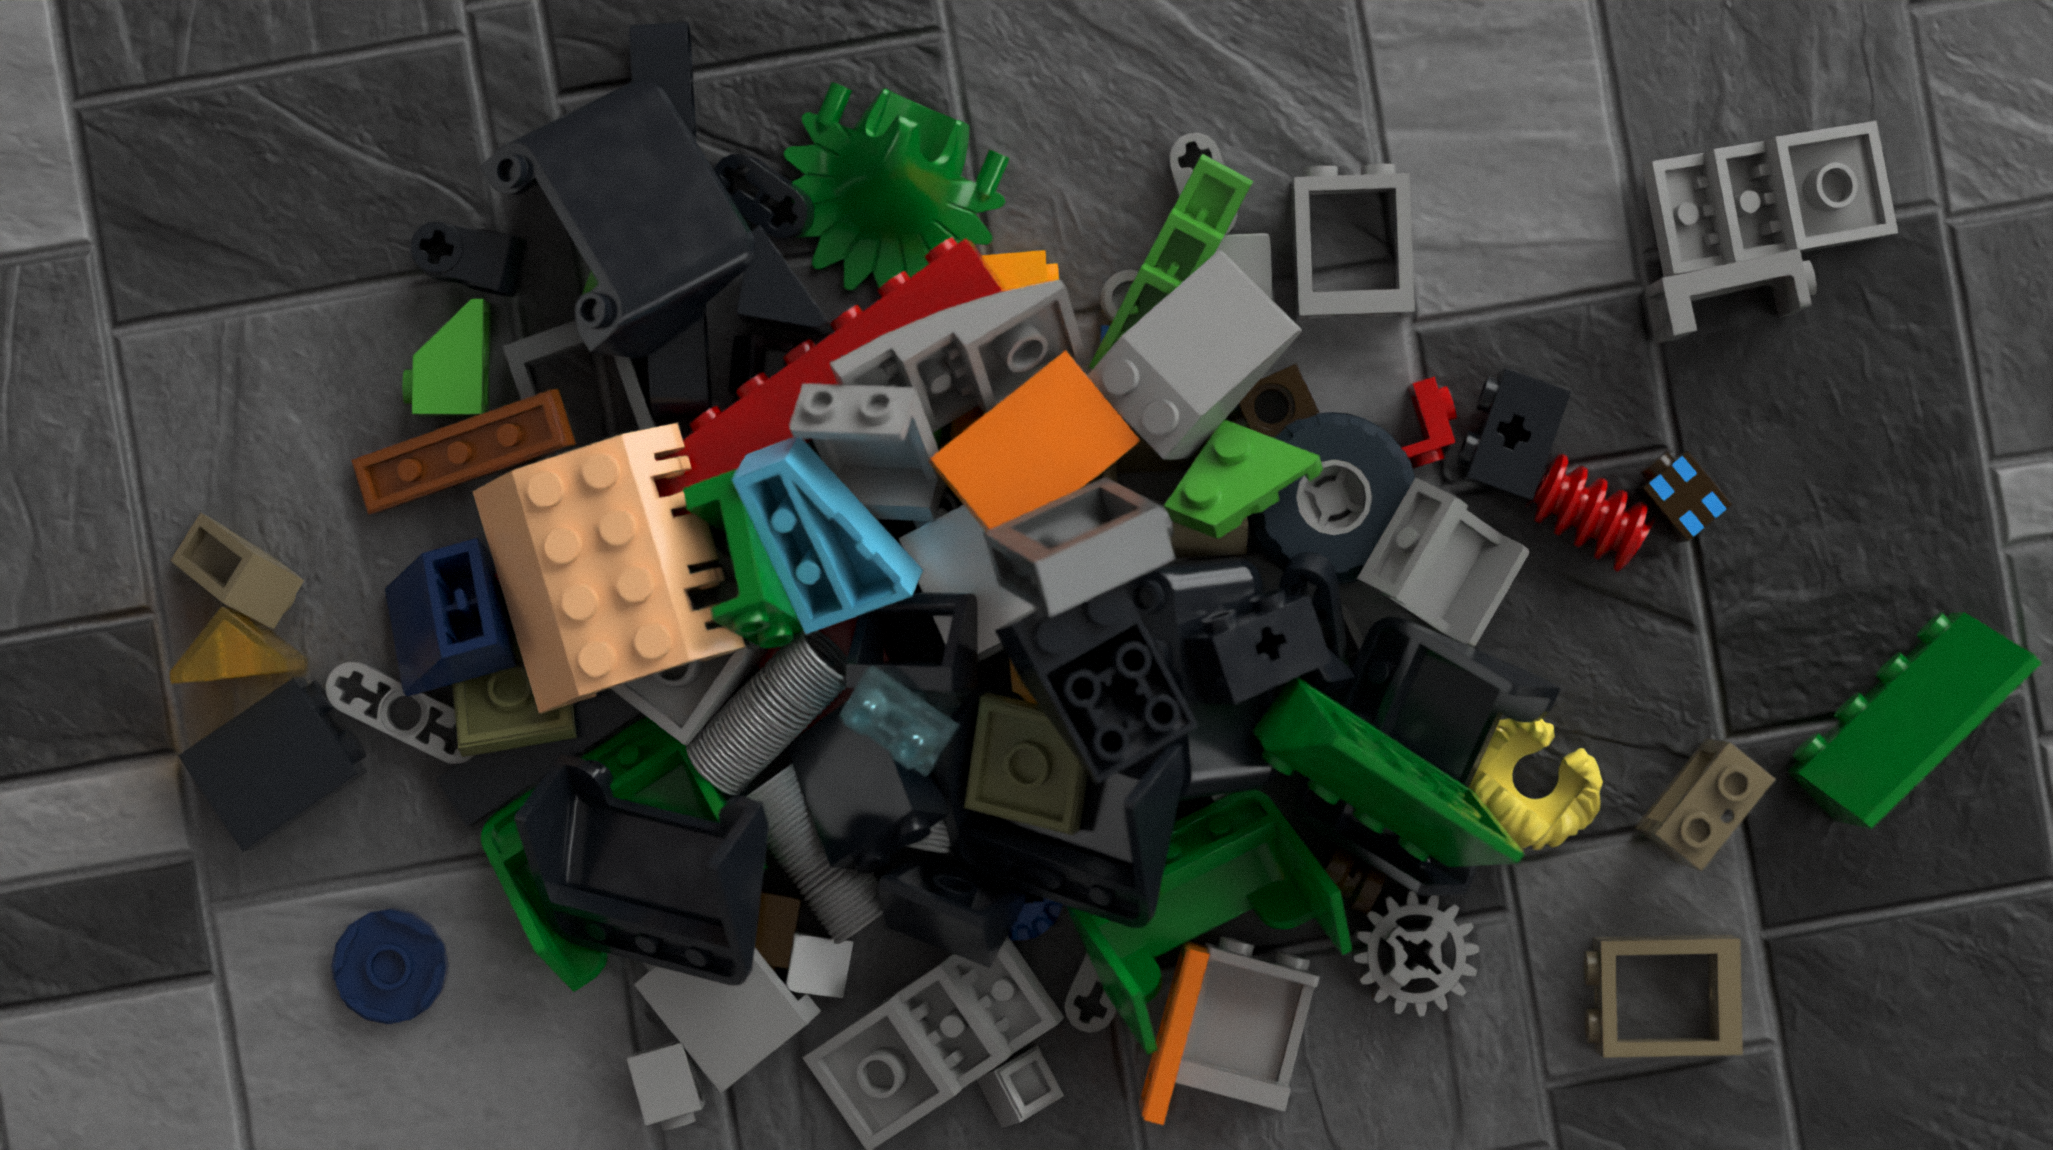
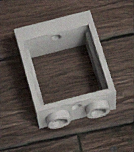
M1395 164L1361 166V175H1338L1337 166L1303 168V177H1294L1290 183L1295 320L1405 317L1412 315L1415 312L1410 173H1395ZM1393 192L1396 289L1313 292L1309 195Z

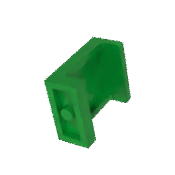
M734 469L683 488L687 510L726 533L739 595L735 599L711 607L713 621L762 648H776L793 641V635L802 631L803 627L732 481L737 470Z

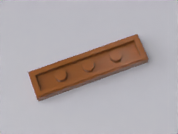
M555 389L352 459L351 462L367 513L370 515L576 445L559 389Z

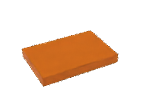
M1065 350L933 455L928 462L981 527L988 531L1087 486L1138 445L1141 440Z
M1189 941L1181 945L1156 1037L1158 1050L1152 1053L1139 1100L1141 1116H1143L1145 1121L1164 1126L1210 956L1204 945Z

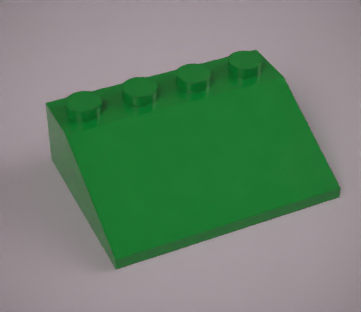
M1941 612L1928 621L1917 633L1916 636L1922 642L1906 657L1901 652L1897 653L1878 670L1875 676L1880 682L1865 697L1858 692L1836 711L1834 717L1839 722L1824 737L1817 732L1800 745L1793 754V757L1798 762L1788 773L1834 821L1872 829L2033 673L2042 662L2030 651L1965 612L1951 613L1948 617Z
M1298 677L1288 681L1253 730V733L1265 749L1261 756L1271 766L1288 776L1291 775L1294 769L1310 779L1307 783L1308 787L1321 798L1333 805H1336L1340 798L1355 807L1352 814L1360 822L1380 834L1385 827L1401 836L1397 841L1398 844L1423 862H1426L1431 855L1448 867L1518 864L1524 856V852L1472 789Z

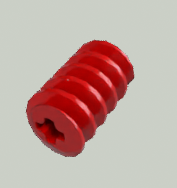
M1559 454L1552 460L1541 476L1533 500L1526 502L1525 507L1532 502L1537 504L1534 522L1540 524L1552 514L1557 516L1554 534L1558 537L1571 526L1577 528L1573 544L1576 548H1580L1591 538L1597 540L1593 558L1599 560L1611 550L1615 551L1616 556L1613 570L1619 572L1630 562L1644 542L1654 523L1655 517L1645 523L1648 509L1647 504L1643 502H1637L1625 511L1628 495L1624 490H1618L1605 499L1608 481L1604 478H1598L1588 487H1585L1588 469L1584 466H1578L1566 475L1568 456Z

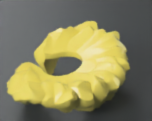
M1511 718L1500 720L1469 786L1521 849L1532 846L1533 850H1540L1546 844L1552 848L1557 847L1568 836L1577 835L1579 830H1584L1587 825L1592 823L1600 811V789L1603 781L1595 758L1588 755L1584 748H1578L1575 752L1568 754L1562 759L1558 769L1557 784L1547 796L1531 799L1520 794L1515 788L1512 775L1516 763L1522 757L1549 746L1555 737L1553 724L1546 723L1543 719L1532 723L1518 722Z

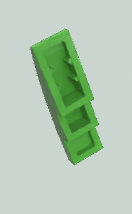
M1204 154L1201 155L1089 365L1090 368L1093 369L1125 332L1215 254L1253 183L1251 179Z

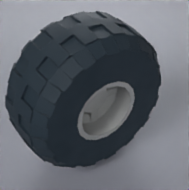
M1317 413L1316 416L1302 420L1298 419L1286 425L1285 429L1274 438L1319 455L1323 467L1322 472L1310 482L1305 476H1302L1278 491L1280 501L1260 513H1253L1247 516L1250 531L1259 548L1282 571L1285 570L1288 561L1294 555L1301 552H1314L1326 557L1333 564L1337 572L1338 585L1349 584L1359 581L1357 577L1415 480L1412 463L1405 450L1403 451L1393 436L1382 427L1365 418L1348 413ZM1300 576V577H1299V578H1303V579H1305L1307 582H1309V577H1307V576Z

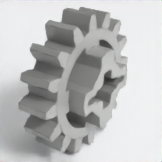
M1406 890L1405 904L1398 905L1389 895L1383 897L1387 911L1379 915L1377 912L1370 910L1366 916L1373 924L1371 930H1356L1354 934L1355 937L1366 943L1365 950L1352 954L1354 962L1367 964L1368 969L1358 976L1360 983L1365 985L1376 982L1378 986L1374 990L1372 998L1377 1003H1380L1389 995L1392 996V1010L1397 1014L1403 1012L1407 1002L1413 1003V1008L1419 1017L1425 1016L1427 1002L1433 1001L1442 1011L1448 1009L1445 994L1451 990L1463 997L1466 991L1458 980L1461 975L1476 976L1477 973L1475 968L1465 963L1466 956L1479 952L1477 944L1464 942L1463 938L1474 928L1472 923L1464 921L1456 924L1453 921L1459 911V907L1454 903L1447 905L1442 911L1439 910V895L1427 896L1423 904L1418 903L1415 892ZM1414 914L1430 917L1420 927L1402 928L1395 922L1399 918ZM1448 933L1453 944V960L1450 968L1442 962L1441 943L1447 938L1446 935ZM1399 935L1407 942L1410 940L1417 945L1425 939L1427 943L1423 951L1428 956V960L1435 966V969L1431 970L1425 964L1420 965L1415 961L1405 966L1403 963L1407 960L1408 955L1402 949L1403 945L1396 940V936ZM1381 937L1389 943L1391 960L1384 968L1385 971L1383 973L1379 967L1377 957ZM1430 978L1436 983L1433 987L1420 991L1401 989L1411 979Z

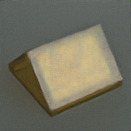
M221 607L169 674L171 684H183L309 669L307 658L266 625L233 608Z

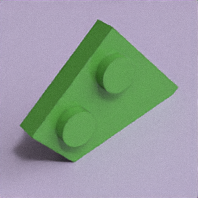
M1224 419L1176 487L1164 508L1171 521L1219 539L1240 526L1247 516L1253 513H1260L1280 501L1278 491L1300 477L1305 476L1309 482L1318 477L1323 470L1319 455Z

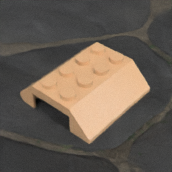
M676 423L622 434L511 470L472 491L539 713H545L595 697L596 692L690 662L708 661L746 648L743 637L723 626L711 630L706 628V625L716 623L712 619L710 608L724 602L693 611L688 592L697 589L703 591L714 588L719 583L725 581L722 567L690 574L689 569L701 567L719 560L708 522L693 513L673 518L672 513L687 510L683 491L672 496L659 498L654 480L675 478L691 469L688 456L661 461L655 460V458L667 456L685 448L679 426Z

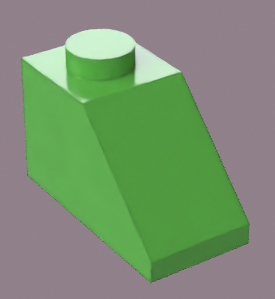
M471 299L413 355V368L404 370L402 384L403 401L405 404H412V414L419 417L472 418L489 412L491 304L484 299Z

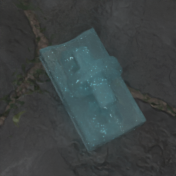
M874 665L866 670L839 715L843 718L846 726L859 735L866 734L892 752L893 759L908 769H916L924 776H927L933 770L944 748L960 726L926 702L928 695L922 690L911 692Z

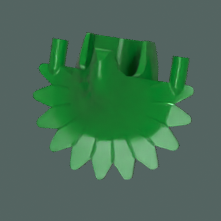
M831 82L818 115L811 112L803 114L802 123L813 140L814 145L788 147L784 151V157L805 174V176L792 183L807 193L815 207V218L811 227L803 235L796 237H821L812 258L814 268L818 270L824 269L844 260V287L847 290H855L872 273H874L878 288H880L891 278L903 271H906L909 277H912L929 265L924 256L937 245L951 237L954 238L957 244L965 238L978 245H989L992 242V234L976 214L1000 209L1005 205V198L997 193L996 190L1010 158L989 149L976 181L973 182L962 177L968 149L970 125L883 88L863 113L855 127L850 129L840 125L839 122L852 90L834 82Z

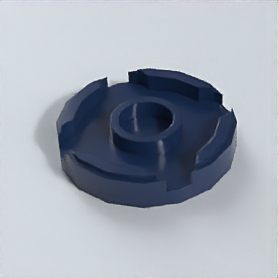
M389 908L369 912L347 927L335 945L331 969L333 980H335L336 987L340 992L339 995L349 1009L365 1020L393 1024L411 1020L434 1004L445 987L449 963L445 943L432 924L414 912Z

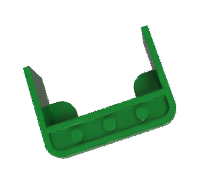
M1257 790L1231 793L1174 822L1156 912L1145 927L1131 928L1067 906L1071 919L1108 998L1147 1055L1158 1050L1146 1008V1003L1153 1000L1162 987L1160 968L1154 958L1251 909L1254 910L1265 925L1281 930L1295 928L1315 918L1342 955L1352 951L1339 888L1269 796Z

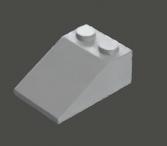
M1217 251L1125 332L1087 377L1123 419L1163 459H1190L1303 330L1223 251Z

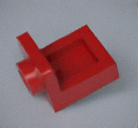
M1435 376L1412 383L1407 387L1424 441L1401 447L1403 451L1405 450L1413 469L1445 459L1442 448L1456 443L1449 421L1457 419L1454 402L1447 386L1438 388Z

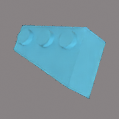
M792 437L746 454L732 481L805 634L913 595L923 569L802 438Z

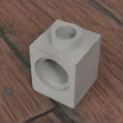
M674 1040L633 1052L626 1058L646 1126L660 1122L662 1130L665 1131L696 1121L694 1112L702 1110L706 1101L694 1059L686 1051L683 1043Z

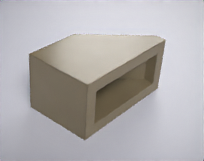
M201 512L170 560L219 601L272 629L276 627L282 615L290 609L294 603L296 593L304 582L301 577L279 560Z

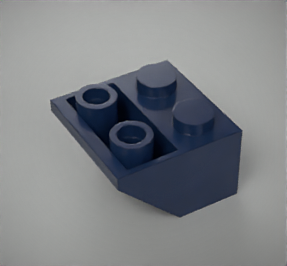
M478 538L420 554L385 588L403 693L407 697L517 666L504 595L499 581L494 576L497 572L492 555Z

